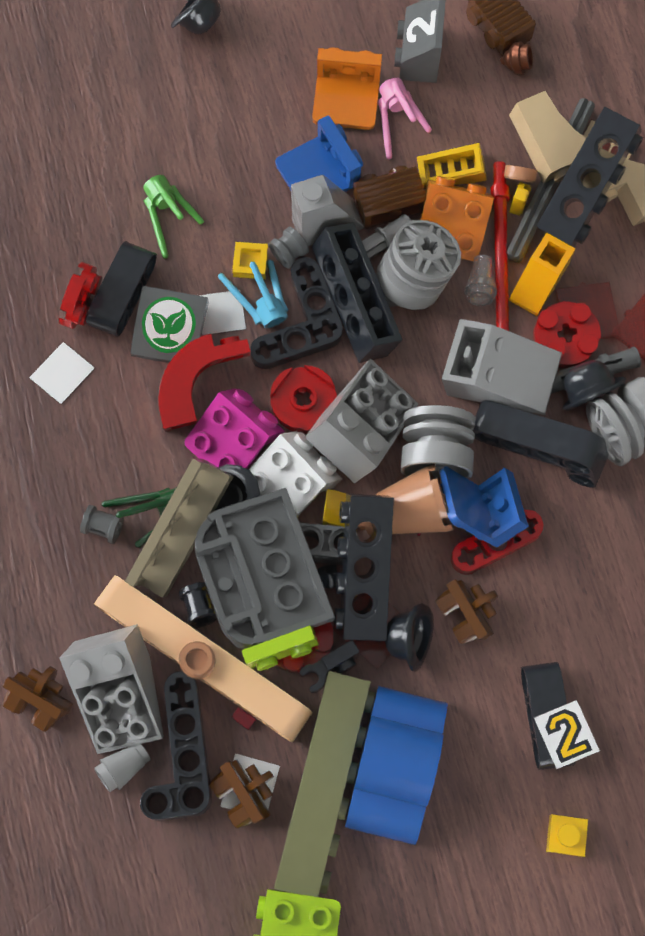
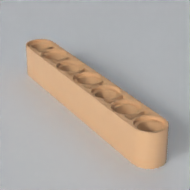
M114 575L95 601L94 605L122 626L129 627L138 624L143 640L178 665L179 654L185 645L195 641L204 642L209 645L215 655V667L207 677L200 680L286 740L293 743L313 712L301 702L118 576Z

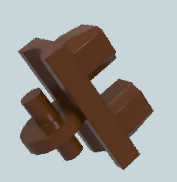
M454 579L446 584L448 590L444 591L435 602L444 616H448L461 609L466 617V620L452 628L459 643L465 644L476 639L482 640L492 636L494 633L480 609L482 608L488 619L497 614L491 602L498 598L496 591L485 594L480 584H477L470 588L476 598L474 601L462 580L457 581Z
M49 666L43 673L32 668L28 676L18 672L13 678L7 677L2 686L8 690L2 706L16 714L22 713L28 703L38 709L31 723L45 732L51 729L59 718L70 712L73 703L59 695L64 686L54 681L57 669Z
M238 760L228 761L220 766L222 771L209 782V785L219 799L224 798L233 791L237 795L241 803L227 812L229 819L236 829L252 822L254 824L259 823L271 816L262 799L265 801L273 796L266 784L274 778L271 771L261 775L255 764H252L244 771Z

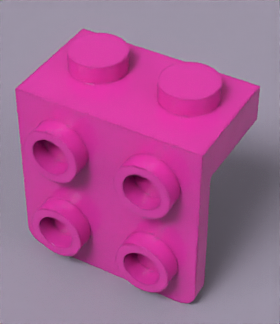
M235 388L221 391L217 394L185 439V446L199 459H205L217 467L232 464L240 465L247 469L262 448L273 443L285 430L278 425V420L274 415L260 410L253 403V398L247 392Z

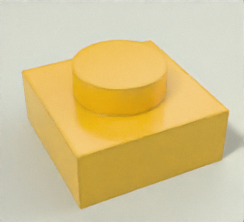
M235 242L233 277L255 279L250 268V262H255L263 279H266L268 244Z
M551 814L549 817L546 852L585 857L588 819Z

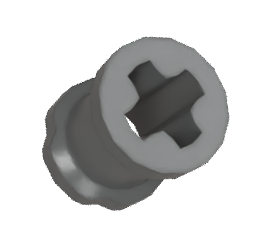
M89 505L81 522L80 533H92L107 538L108 543L115 544L122 530L124 517L117 518L116 515L97 510L96 506Z

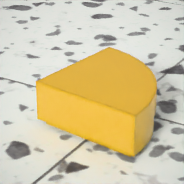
M519 182L511 204L510 213L519 216L523 213L532 188L530 187L531 185Z

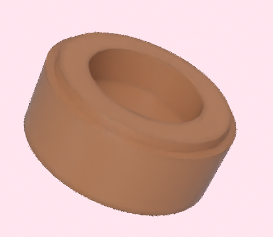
M506 165L504 177L514 181L534 183L538 171L525 167Z
M191 642L185 645L179 654L180 668L191 678H205L215 667L216 659L214 652L204 642Z

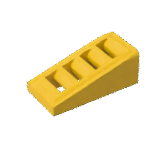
M480 143L417 157L419 175L424 188L427 186L428 179L436 181L437 176L456 180L455 185L487 180ZM468 160L474 161L475 168L469 169ZM460 161L462 170L456 172L455 162ZM441 163L448 164V174H443ZM429 164L435 165L436 176L430 177Z

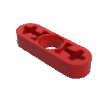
M524 510L527 522L535 524L531 530L532 534H529L527 530L518 533L515 537L518 542L514 543L513 537L506 541V548L501 551L492 550L487 542L477 539L474 535L458 543L451 554L452 567L460 574L469 575L536 541L544 527L541 516L533 510ZM480 541L483 552L473 558V565L469 566L467 562L460 563L461 551L465 550L467 554L476 551L479 545L475 542ZM483 553L489 558L484 559Z

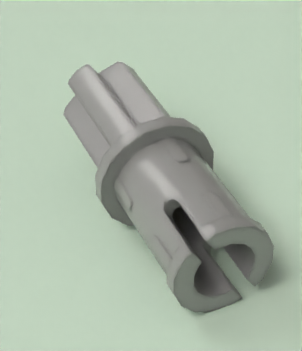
M406 214L401 215L383 228L377 227L374 234L362 241L369 259L383 250L389 249V245L401 226L411 221Z

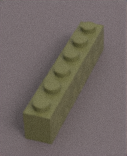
M331 671L328 672L274 889L318 897L319 893L327 894L332 872L326 871L325 867L328 856L336 857L341 835L334 834L337 819L345 820L349 799L344 798L343 793L346 783H354L358 763L351 760L354 748L362 749L367 727L360 726L363 712L371 713L375 692L369 691L371 681Z

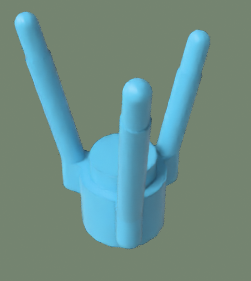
M268 260L267 265L275 297L269 293L256 263L250 262V268L263 297L256 301V309L223 273H220L218 278L248 311L256 325L262 323L264 328H272L288 318L286 313L288 308L283 299L273 260Z

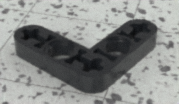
M300 258L291 267V281L306 321L256 338L251 344L250 353L252 362L258 368L271 369L333 348L342 339V323L321 269L312 258ZM301 269H306L308 273H311L312 287L308 289L304 276H300ZM312 296H321L326 301V304L323 308L314 310L308 306L307 301ZM328 325L330 330L335 329L333 337L328 338L326 334H321L322 327ZM309 330H313V336H315L316 342L315 344L311 343V334L309 333ZM293 335H301L305 338L306 344L301 349H292L287 344L288 339ZM282 340V348L285 353L282 355L280 354V348H278L277 341ZM266 346L268 351L272 350L270 358L265 359L263 355H258L260 354L261 347Z

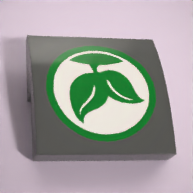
M143 286L135 321L131 356L169 363L186 344L202 336L209 304L208 297Z

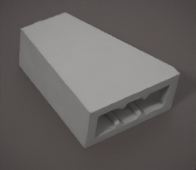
M324 175L291 184L292 221L296 231L302 236L308 246L315 243L325 227L354 222L357 231L364 228L353 198Z

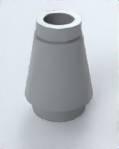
M138 744L100 759L101 764L96 766L94 770L105 788L111 792L116 788L120 790L151 759L144 747Z

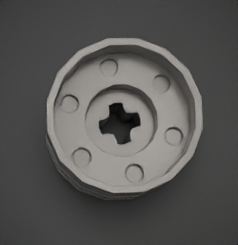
M412 220L402 225L377 267L376 276L385 296L398 306L411 310L425 309L433 305L460 265L461 251L458 242L448 230L434 222Z
M638 377L620 386L617 390V395L608 392L602 398H595L586 405V414L592 432L604 439L609 454L608 459L617 466H623L629 463L631 458L637 459L644 453L645 377Z
M428 405L407 410L404 413L403 425L405 428L403 430V438L409 443L402 448L401 473L409 476L427 465L435 463L438 470L432 471L434 479L440 477L439 470L445 466L467 479L471 478L473 474L474 451L467 447V445L473 443L475 439V433L472 430L475 427L476 417L469 411L452 406Z

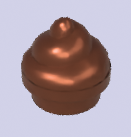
M515 42L510 46L509 50L505 51L503 57L500 58L502 65L518 75L525 74L526 70H532L533 50L530 44L524 45L523 42Z

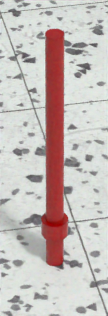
M498 161L493 164V185L490 187V194L494 198L496 326L509 331L507 202L510 200V187L506 184V178L504 177L506 163Z

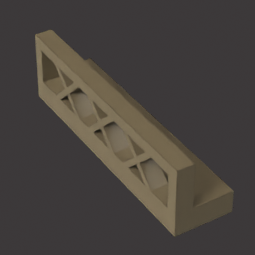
M193 458L125 582L132 587L144 586L162 598L167 597L195 547V539L200 526L207 519V516L215 511L234 476L205 459Z

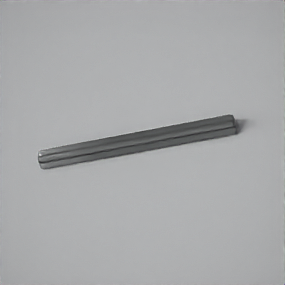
M586 98L579 100L569 121V124L581 135L595 108L594 102L588 101ZM554 179L544 183L542 180L540 181L508 247V259L518 263L523 260L537 230L536 225L550 203L559 182H555Z

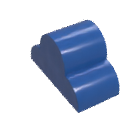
M378 686L345 828L416 845L438 769L448 703Z

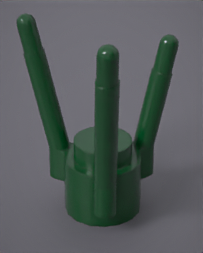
M168 487L157 492L106 500L102 502V507L106 508L154 500L118 511L116 517L123 518L157 508L161 517L176 488L170 489ZM153 530L136 541L135 546L139 548L144 545Z

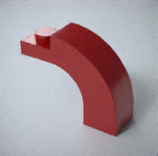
M210 333L191 341L177 352L165 369L159 388V411L165 431L197 424L192 401V392L196 380L202 372L213 365L250 357L247 339L240 340L239 336H231L219 340L220 345L214 346Z

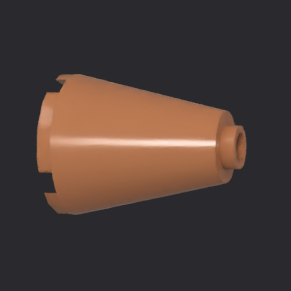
M435 463L427 465L374 494L388 495L394 498L392 534L434 533L454 530L452 523H446L448 506L441 489V478L434 479L432 471L438 470ZM362 522L358 525L360 530L366 529L368 535H372L373 527L370 522Z

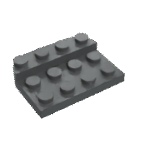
M286 488L216 510L207 516V519L200 526L196 535V558L220 627L226 637L236 647L242 649L250 648L309 625L314 628L334 621L335 616Z

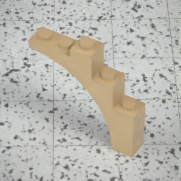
M543 91L517 102L509 116L542 182L544 183L551 179L559 182L563 180L586 138L569 124L559 113L547 92ZM602 148L600 150V155L604 158L615 156ZM626 159L623 163L626 170L617 185L612 183L605 195L609 197L608 202L618 196L632 225L636 226L645 222V164ZM596 172L588 173L584 177L583 186L586 188L598 186L601 181V175Z

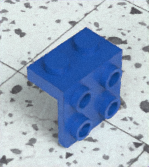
M329 115L318 120V137L284 153L275 160L276 168L290 190L291 184L324 175L346 192L354 188V183L358 182L361 178V167H363V161L357 150H351L348 146L347 137L340 124L335 125Z
M447 466L439 470L442 482L440 485L448 506L447 515L454 526L463 528L477 539L484 540L496 548L529 527L515 477L510 470L503 468L480 485L475 484Z

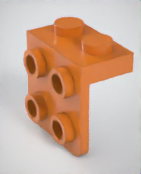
M335 47L328 49L318 48L317 81L312 113L314 124L318 125V120L329 115L335 125L340 124L343 128L371 130L375 127L382 54H375L371 51H344Z
M437 176L436 181L428 179L425 190L427 196L421 220L437 223L448 230L458 242L461 259L477 260L494 198L491 194L486 193L487 187L468 183V187L463 188L455 186L456 180Z

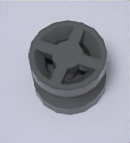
M290 226L283 231L281 238H274L268 243L274 257L288 269L298 256L303 257L309 252L305 240Z

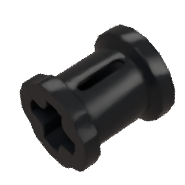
M205 582L188 585L179 591L180 599L185 602L189 614L187 618L189 626L192 628L205 627L218 619L215 610L212 608Z

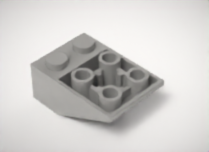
M460 319L444 369L442 382L447 396L476 402L488 400L522 411L545 415L562 352L491 324Z
M369 359L321 414L305 438L352 482L356 483L378 467L404 427V413L411 408L417 407L418 403L373 360Z
M138 624L74 641L59 657L97 754L163 738L151 660Z

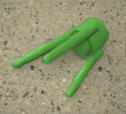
M156 175L144 184L143 188L148 196L144 203L149 210L162 257L167 259L168 252L156 207L161 210L170 207L176 217L182 220L184 216L175 203L176 200L198 224H203L204 220L182 197L175 185L171 186L164 175Z

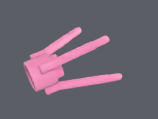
M400 78L389 79L379 87L382 98L378 99L377 104L381 113L384 147L388 160L392 159L388 109L392 112L404 110L411 122H415L417 118L427 133L432 131L427 120L413 101L410 92L406 91L404 83Z

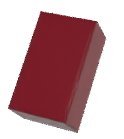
M239 707L231 717L247 730H250L256 721L255 718Z

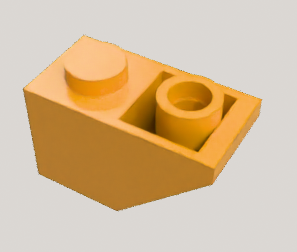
M546 233L530 258L509 301L538 316L569 266L576 248Z

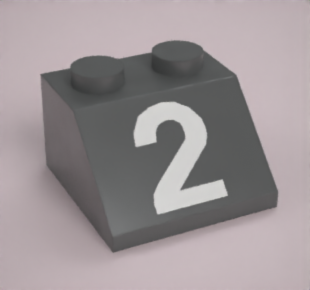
M421 0L406 7L405 20L398 21L397 39L403 40L402 48L396 47L394 67H400V79L437 83L446 0Z

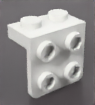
M293 431L280 434L249 470L258 481L260 496L286 488L298 517L320 492L333 489L342 478L336 473V466L326 457L319 455L313 448V445L305 438L306 435L304 433Z

